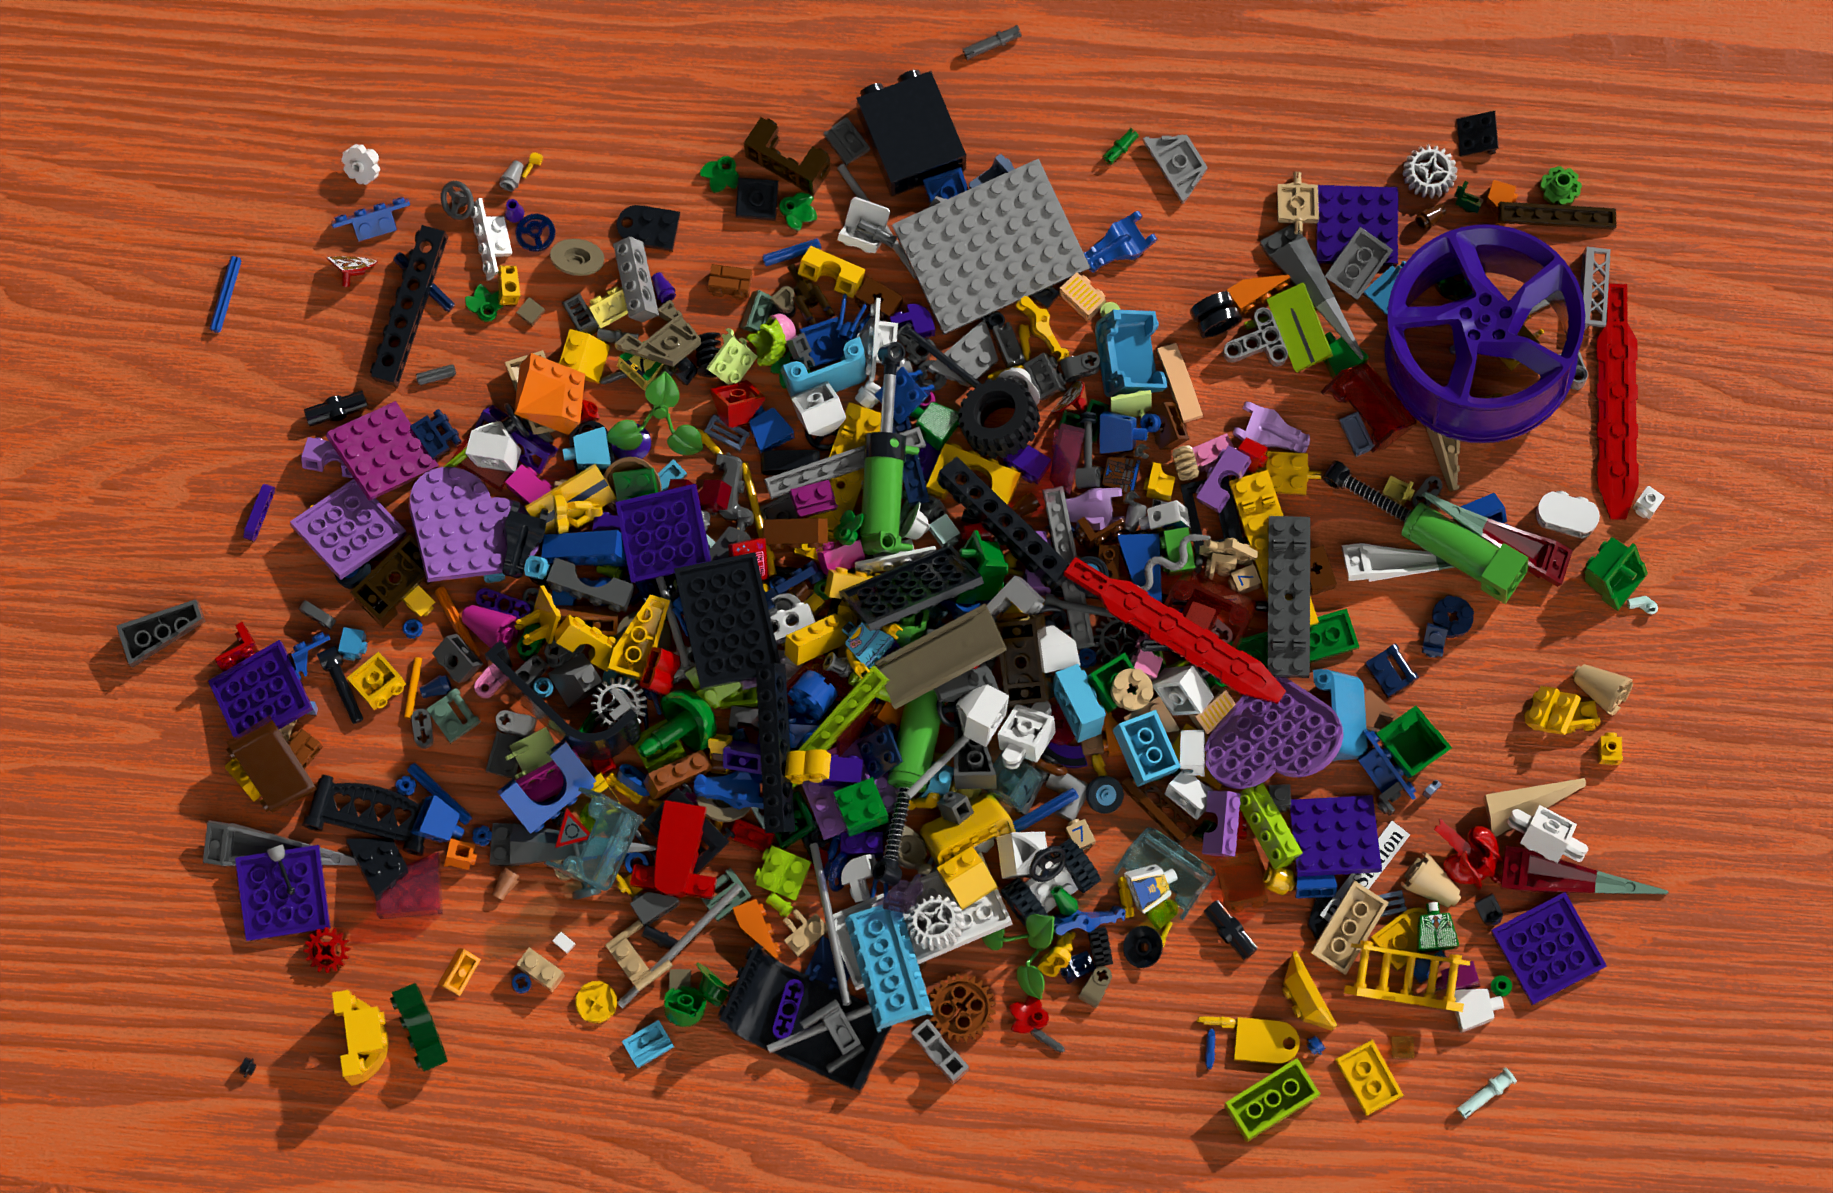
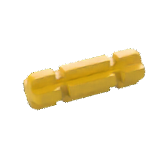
M611 773L607 777L606 782L608 785L614 786L615 790L627 798L630 797L636 804L641 802L644 796L635 793L622 784L615 774Z
M1120 877L1118 878V887L1120 888L1121 906L1125 909V918L1134 917L1132 894L1126 878Z

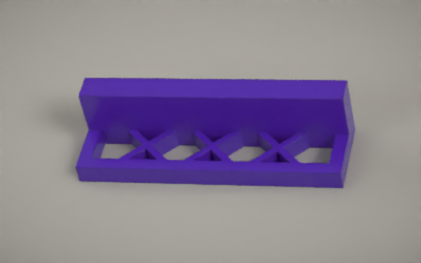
M491 405L482 411L474 429L482 426L484 421L488 423L501 422L509 415ZM528 428L527 430L530 434L528 438H525L519 430H516L511 436L517 444L519 443L524 447L525 451L523 454L520 453L519 461L531 467L538 474H541L548 460L556 455L558 448L544 441L537 434L533 435L532 431ZM536 454L542 459L539 466L533 462L531 455Z

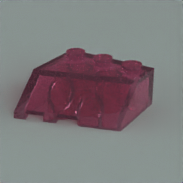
M1061 423L1060 429H1055L1052 453L1054 456L1049 480L1054 488L1063 486L1065 499H1068L1071 495L1076 469L1078 468L1083 449L1085 429Z
M439 852L408 864L409 873L398 880L392 889L388 888L382 893V898L376 901V911L379 919L443 914Z

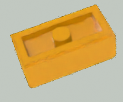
M458 948L438 985L460 996L481 959L465 949Z

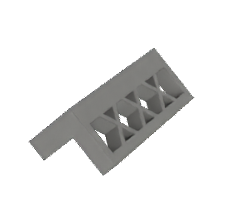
M1586 247L1582 253L1580 289L1585 304V330L1588 326L1604 328L1606 326L1611 249ZM1594 253L1605 255V262L1600 266L1594 260ZM1597 271L1604 277L1603 282L1599 285L1593 279V274ZM1596 290L1603 296L1598 304L1592 298V293ZM1596 309L1601 314V321L1590 320V314L1593 310Z
M616 687L611 690V693L621 704L609 713L615 721H619L630 709L635 713L639 711L623 690Z

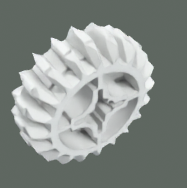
M1427 145L1426 150L1420 146L1418 152L1413 150L1412 156H1407V162L1403 166L1406 169L1403 171V176H1406L1404 181L1405 183H1410L1409 190L1416 189L1415 195L1422 192L1423 198L1426 197V194H1429L1432 199L1435 193L1440 197L1442 196V191L1448 193V187L1452 188L1454 186L1453 181L1457 179L1455 173H1457L1458 169L1454 167L1456 161L1450 160L1452 157L1451 153L1445 155V148L1440 152L1437 145L1434 149ZM1430 159L1427 163L1417 164L1422 160ZM1436 161L1439 162V163L1444 167L1445 170H1443V168L1439 167V166L1437 165ZM1432 165V174L1430 175V178H1428V170ZM1415 173H1417L1418 176H1421V177L1423 178L1424 182H1422V181L1416 176ZM1440 179H1442V181L1439 183L1430 184L1434 180L1440 181Z
M619 677L616 684L615 679L610 678L611 685L604 681V690L601 687L596 688L597 691L601 692L600 695H592L598 701L591 702L592 706H597V709L591 712L592 714L599 713L595 721L598 722L602 719L603 722L600 725L602 728L609 724L607 728L609 729L617 723L609 720L604 712H610L615 709L612 707L617 704L615 696L612 694V702L602 706L606 694L615 687L625 688L632 693L634 698L630 700L636 704L639 710L636 712L637 717L638 715L643 717L646 715L644 712H640L641 708H647V705L641 704V701H645L647 698L645 696L639 697L643 693V689L635 691L638 686L637 683H634L631 687L629 686L630 679H627L625 684H623V678Z
M940 895L937 899L930 896L929 901L922 898L923 904L915 903L916 910L910 909L911 916L907 919L910 937L914 939L915 944H921L924 950L928 946L931 951L935 947H938V950L941 951L944 945L949 948V942L956 943V937H961V930L964 929V923H962L964 922V916L962 915L961 908L957 907L955 901L951 902L948 897L943 900ZM946 914L952 917L951 924L947 923ZM921 922L926 926L925 933L920 930Z

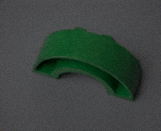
M413 983L392 992L391 1003L394 1010L399 1009L402 1015L399 1019L403 1029L407 1028L410 1033L407 1039L411 1048L416 1050L417 1056L414 1059L418 1069L423 1068V1071H427L448 1062L440 1036L418 985Z

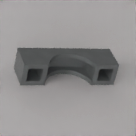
M555 558L547 578V583L551 590L559 593L562 591L568 592L571 597L581 599V597L589 599L590 603L597 606L601 604L609 606L608 608L614 612H620V610L627 611L635 590L632 583L613 578L610 582L600 587L587 586L578 579L575 564Z

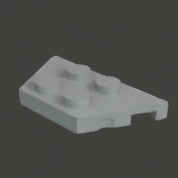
M1188 135L1143 138V143L1182 204L1185 203L1208 168Z
M984 320L944 353L976 380L998 361L987 324ZM938 359L927 369L931 373L933 371L944 375V378L957 381L966 387L970 386V384Z

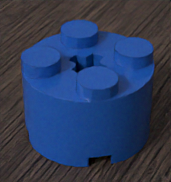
M809 670L801 675L789 690L788 695L794 702L793 707L797 712L801 714L805 712L814 719L820 720L838 696L835 687L831 683L827 685L824 682L825 677L819 673Z

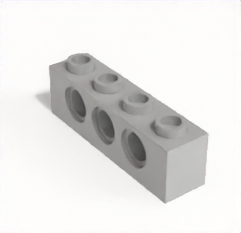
M627 237L614 243L613 246L629 318L643 323L658 316V308L643 242Z

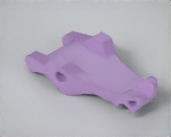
M1244 402L1243 409L1252 413L1246 431L1235 427L1233 431L1234 436L1243 441L1247 437L1268 448L1279 447L1294 451L1295 453H1306L1310 443L1309 434H1304L1301 430L1286 424L1273 409L1260 407L1251 402Z
M1090 488L1075 498L1066 499L1070 522H1077V520L1085 517L1093 530H1102L1121 518L1124 519V516L1113 517L1111 498L1122 496V489Z

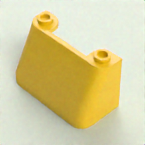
M983 793L978 798L970 801L974 813L959 825L944 820L943 816L922 826L920 837L923 839L927 850L938 867L971 846L975 847L992 837H995L997 840L999 836L1016 832L1009 814L992 794Z

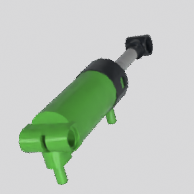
M899 342L885 344L878 350V358L882 362V366H884L880 432H871L865 435V465L861 510L864 517L860 527V536H862L863 552L867 555L881 552L897 554L899 551L913 550L912 544L901 543L902 536H899L905 454L918 455L919 448L907 446L906 436L892 433L897 367L900 366V361L905 357V348Z

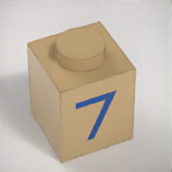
M1254 564L1230 573L1228 585L1232 592L1235 591L1237 597L1259 589L1261 586V580Z
M1075 819L1068 823L1065 832L1068 838L1077 843L1079 848L1084 851L1095 845L1096 840L1085 819L1081 821Z

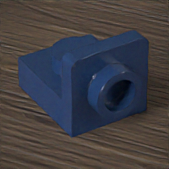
M1427 623L1422 653H1426L1427 656L1433 658L1442 657L1448 627Z
M1084 951L1072 956L1068 966L1060 968V972L1067 984H1070L1076 979L1094 972L1096 967L1088 951Z

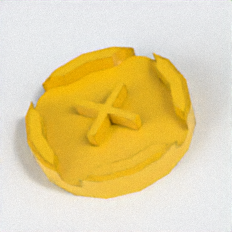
M591 981L584 984L578 991L575 998V1007L578 1014L585 1021L592 1024L603 1023L615 1014L617 996L608 984L601 981Z

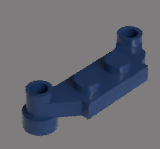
M814 560L803 566L805 570L802 571L799 568L790 573V579L785 581L783 577L773 583L774 588L765 592L768 609L775 606L772 598L808 578L812 585L826 577L823 571L819 570Z

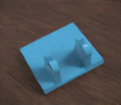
M1402 261L1401 265H1398L1396 268L1392 265L1363 292L1387 316L1391 290L1400 270L1406 263L1405 261Z

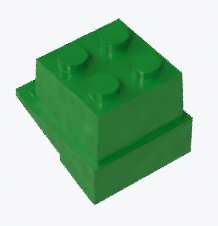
M974 530L964 548L960 549V557H963L982 576L984 584L954 597L955 602L958 604H975V601L992 600L1003 589L1004 576L1008 574V564L1005 563L1004 554L1000 550L998 542L982 541L978 530Z
M1611 537L1608 542L1604 541L1601 544L1596 557L1592 556L1587 561L1584 582L1602 595V601L1618 611L1646 578L1648 572L1645 563L1641 561L1638 549L1634 543L1627 547Z
M1417 705L1376 733L1382 741L1383 747L1388 750L1395 764L1400 767L1404 776L1408 779L1452 749L1450 744L1431 724Z

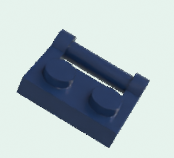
M1396 643L1365 662V666L1387 698L1419 679L1417 673H1413L1398 651L1400 648ZM1393 656L1406 675V679L1401 680L1387 657Z

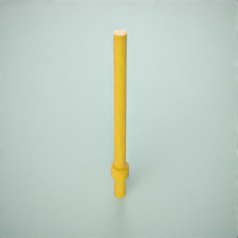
M742 463V474L754 514L758 536L763 538V519L748 463ZM766 545L769 577H775L777 573L774 565V553L771 551L770 546Z

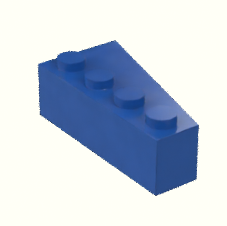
M618 530L547 534L543 537L541 557L545 558L550 566L553 565L555 558L573 563L575 566L606 565L626 567L628 565L622 534Z

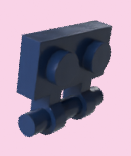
M440 409L433 412L436 417L435 420L431 421L428 416H425L410 426L432 459H436L450 450L447 445L448 441H452L455 446L462 442L458 431L452 428L448 422L449 418ZM439 426H442L446 432L442 436L436 429Z

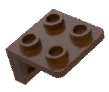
M1083 517L1077 520L1075 538L1080 545H1084L1088 553L1092 550L1096 552L1099 545H1105L1104 543L1109 540L1115 541L1118 535H1122L1125 520L1121 518L1095 533L1086 518Z

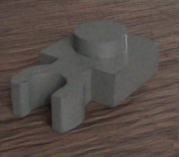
M800 333L786 341L794 360L798 359L807 370L815 366L813 358L808 354L811 352V348L804 333Z

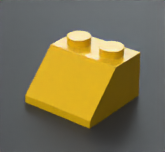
M570 329L559 364L585 374L586 381L599 384L611 346L588 333Z
M972 846L936 868L941 881L962 910L998 888L983 860Z

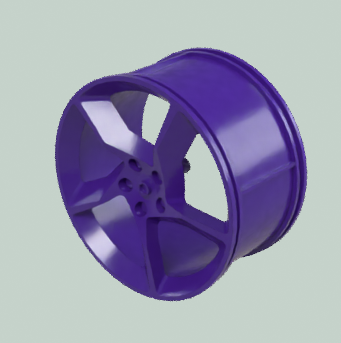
M1500 225L1466 226L1443 233L1424 244L1407 260L1400 270L1391 290L1388 303L1385 365L1391 386L1402 405L1414 418L1432 431L1464 442L1494 443L1519 437L1541 425L1562 404L1572 386L1576 373L1578 352L1583 340L1586 317L1583 295L1576 277L1564 259L1550 246L1526 232ZM1485 272L1505 275L1525 284L1508 301L1488 279ZM1463 274L1472 289L1470 296L1445 305L1410 307L1415 299L1429 287L1452 276ZM1544 299L1558 315L1565 331L1566 342L1561 355L1554 353L1529 338L1517 335L1531 309ZM1444 324L1452 326L1456 360L1447 386L1443 387L1436 383L1416 363L1405 339V329ZM1477 354L1516 359L1541 377L1534 385L1512 395L1498 398H1475L1470 396Z

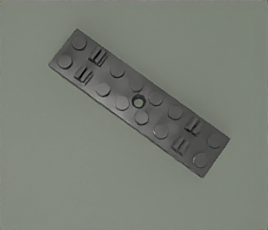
M1269 516L1267 669L1274 677L1309 678L1310 517ZM1291 594L1293 599L1286 600L1285 595Z

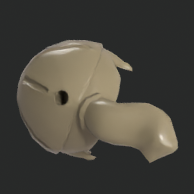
M907 826L903 827L902 842L899 845L901 847L898 850L900 853L897 854L899 858L896 861L903 868L915 869L918 874L929 875L933 867L928 863H924L927 856L926 844L913 829Z

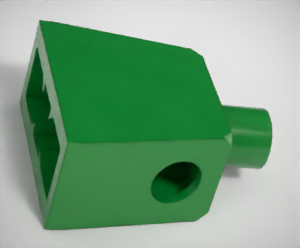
M1332 332L1325 334L1333 356L1323 361L1335 384L1367 364L1369 356L1361 348L1363 360L1357 356L1342 337L1337 340Z

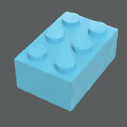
M1079 664L1055 672L1053 687L1055 698L1079 743L1101 734L1106 712L1103 705H1099L1095 689L1093 687L1090 688L1086 672L1081 670Z
M1156 710L1119 723L1113 729L1137 787L1173 774L1181 767Z

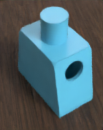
M605 427L574 436V447L563 449L564 461L576 459L578 469L585 470L593 464H596L599 470H607L611 466Z

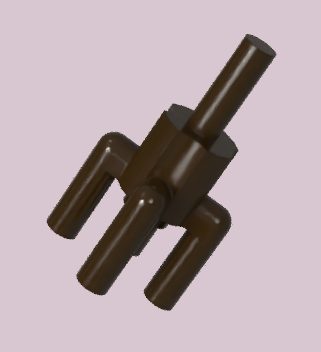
M794 264L789 265L787 269L796 282V286L793 289L796 295L794 301L808 325L817 324L809 308L815 307L818 303L827 317L832 318L835 313L819 286H814L811 280H803L801 275H798L796 266Z

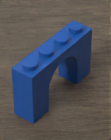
M563 739L547 751V754L563 775V787L554 799L547 802L534 801L526 795L514 779L497 791L530 834L533 831L535 833L540 831L548 819L556 818L561 813L560 810L563 807L575 803L578 799L577 796L582 792L587 793L594 787L593 783L596 782L592 774Z

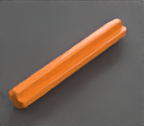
M445 587L437 588L435 594L456 634L479 657L480 653Z

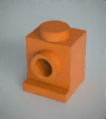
M450 839L444 866L448 867L449 865L469 870L470 864L475 865L477 853L474 852L475 844Z

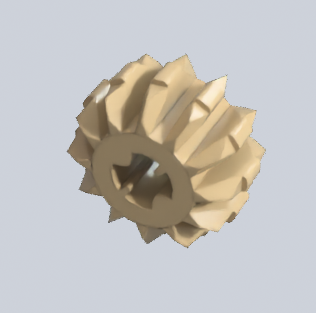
M1188 445L1173 449L1172 456L1179 479L1181 481H1188L1198 477L1199 470L1192 447Z

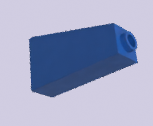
M1159 534L1118 535L1117 544L1120 546V553L1130 582L1142 587L1146 584L1145 565L1147 561L1153 557H1160ZM1157 564L1153 567V585L1147 592L1148 595L1162 603L1161 565Z

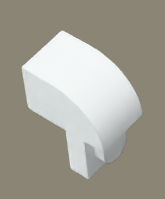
M874 854L852 859L845 865L842 871V885L850 884V894L855 903L871 899L865 879L873 877V868L877 863Z

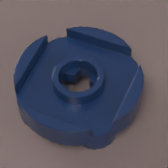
M1447 596L1435 605L1432 612L1433 624L1448 627L1447 638L1463 636L1470 630L1473 624L1474 611L1464 599ZM1456 613L1458 620L1450 622L1447 614Z

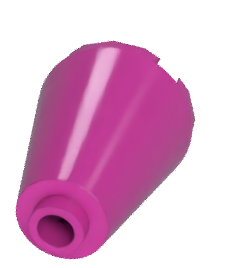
M475 605L466 607L462 612L463 623L489 648H492L500 640L506 645L508 651L513 645L510 643L513 637L517 638L520 630H517L514 626L517 625L515 622L518 620L516 616Z

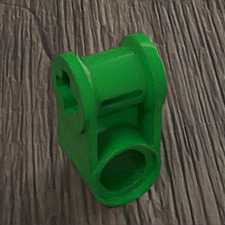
M540 623L526 626L517 644L519 657L525 662L533 655L538 654L542 645L546 642L545 638L534 641L529 645H524L522 640H525L524 635L541 627Z

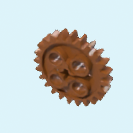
M956 974L955 980L948 976V983L941 980V988L934 987L937 994H930V998L934 1000L930 1002L934 1015L930 1022L937 1023L935 1025L937 1030L942 1029L941 1036L946 1033L948 1034V1041L954 1036L956 1037V1043L959 1042L960 1037H963L964 1042L967 1043L969 1036L974 1041L976 1040V1033L983 1036L982 1028L989 1030V1026L986 1023L994 1022V1019L989 1015L996 1014L995 1010L990 1009L996 1006V1002L989 1001L994 997L993 994H987L989 986L982 988V980L975 983V976L968 980L967 974L964 975L963 979H960L959 975ZM962 989L966 994L963 998H956L954 991ZM971 993H973L974 996L967 1002L965 1006L966 1011L962 1010L956 1017L955 1021L953 1023H950L949 1021L951 1020V1018L954 1017V1015L958 1011L957 1005L962 1006L967 1000L968 996ZM976 1001L980 1002L983 1007L980 1011H974L970 1007L971 1004ZM943 1006H950L953 1009L952 1013L944 1015L941 1012ZM966 1018L970 1024L966 1028H961L958 1025V1021Z

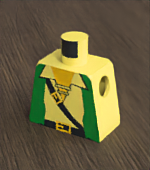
M626 352L619 356L617 367L644 391L648 384L656 379L664 366L662 363Z

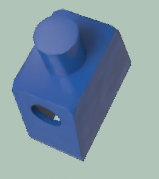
M761 405L755 412L754 418L749 420V426L760 455L763 451H771L795 438L793 429L775 408L765 411Z
M1104 411L1100 415V453L1132 450L1136 447V440H1147V428H1137L1135 417Z
M432 795L425 797L411 833L442 843L449 841L451 837L460 840L464 834V829L456 825L460 817L459 813L439 797Z
M1334 875L1297 877L1296 898L1336 897L1337 883Z

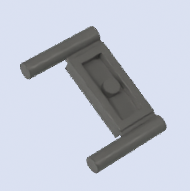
M836 999L800 1022V1025L805 1030L822 1019L838 1049L843 1054L825 1066L829 1074L865 1051Z

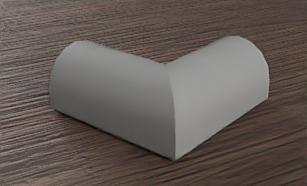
M1068 773L1065 776L1050 774L1045 787L1059 794L1074 788L1079 796L1075 801L1057 810L1055 814L1070 822L1075 820L1086 800V789L1089 784Z

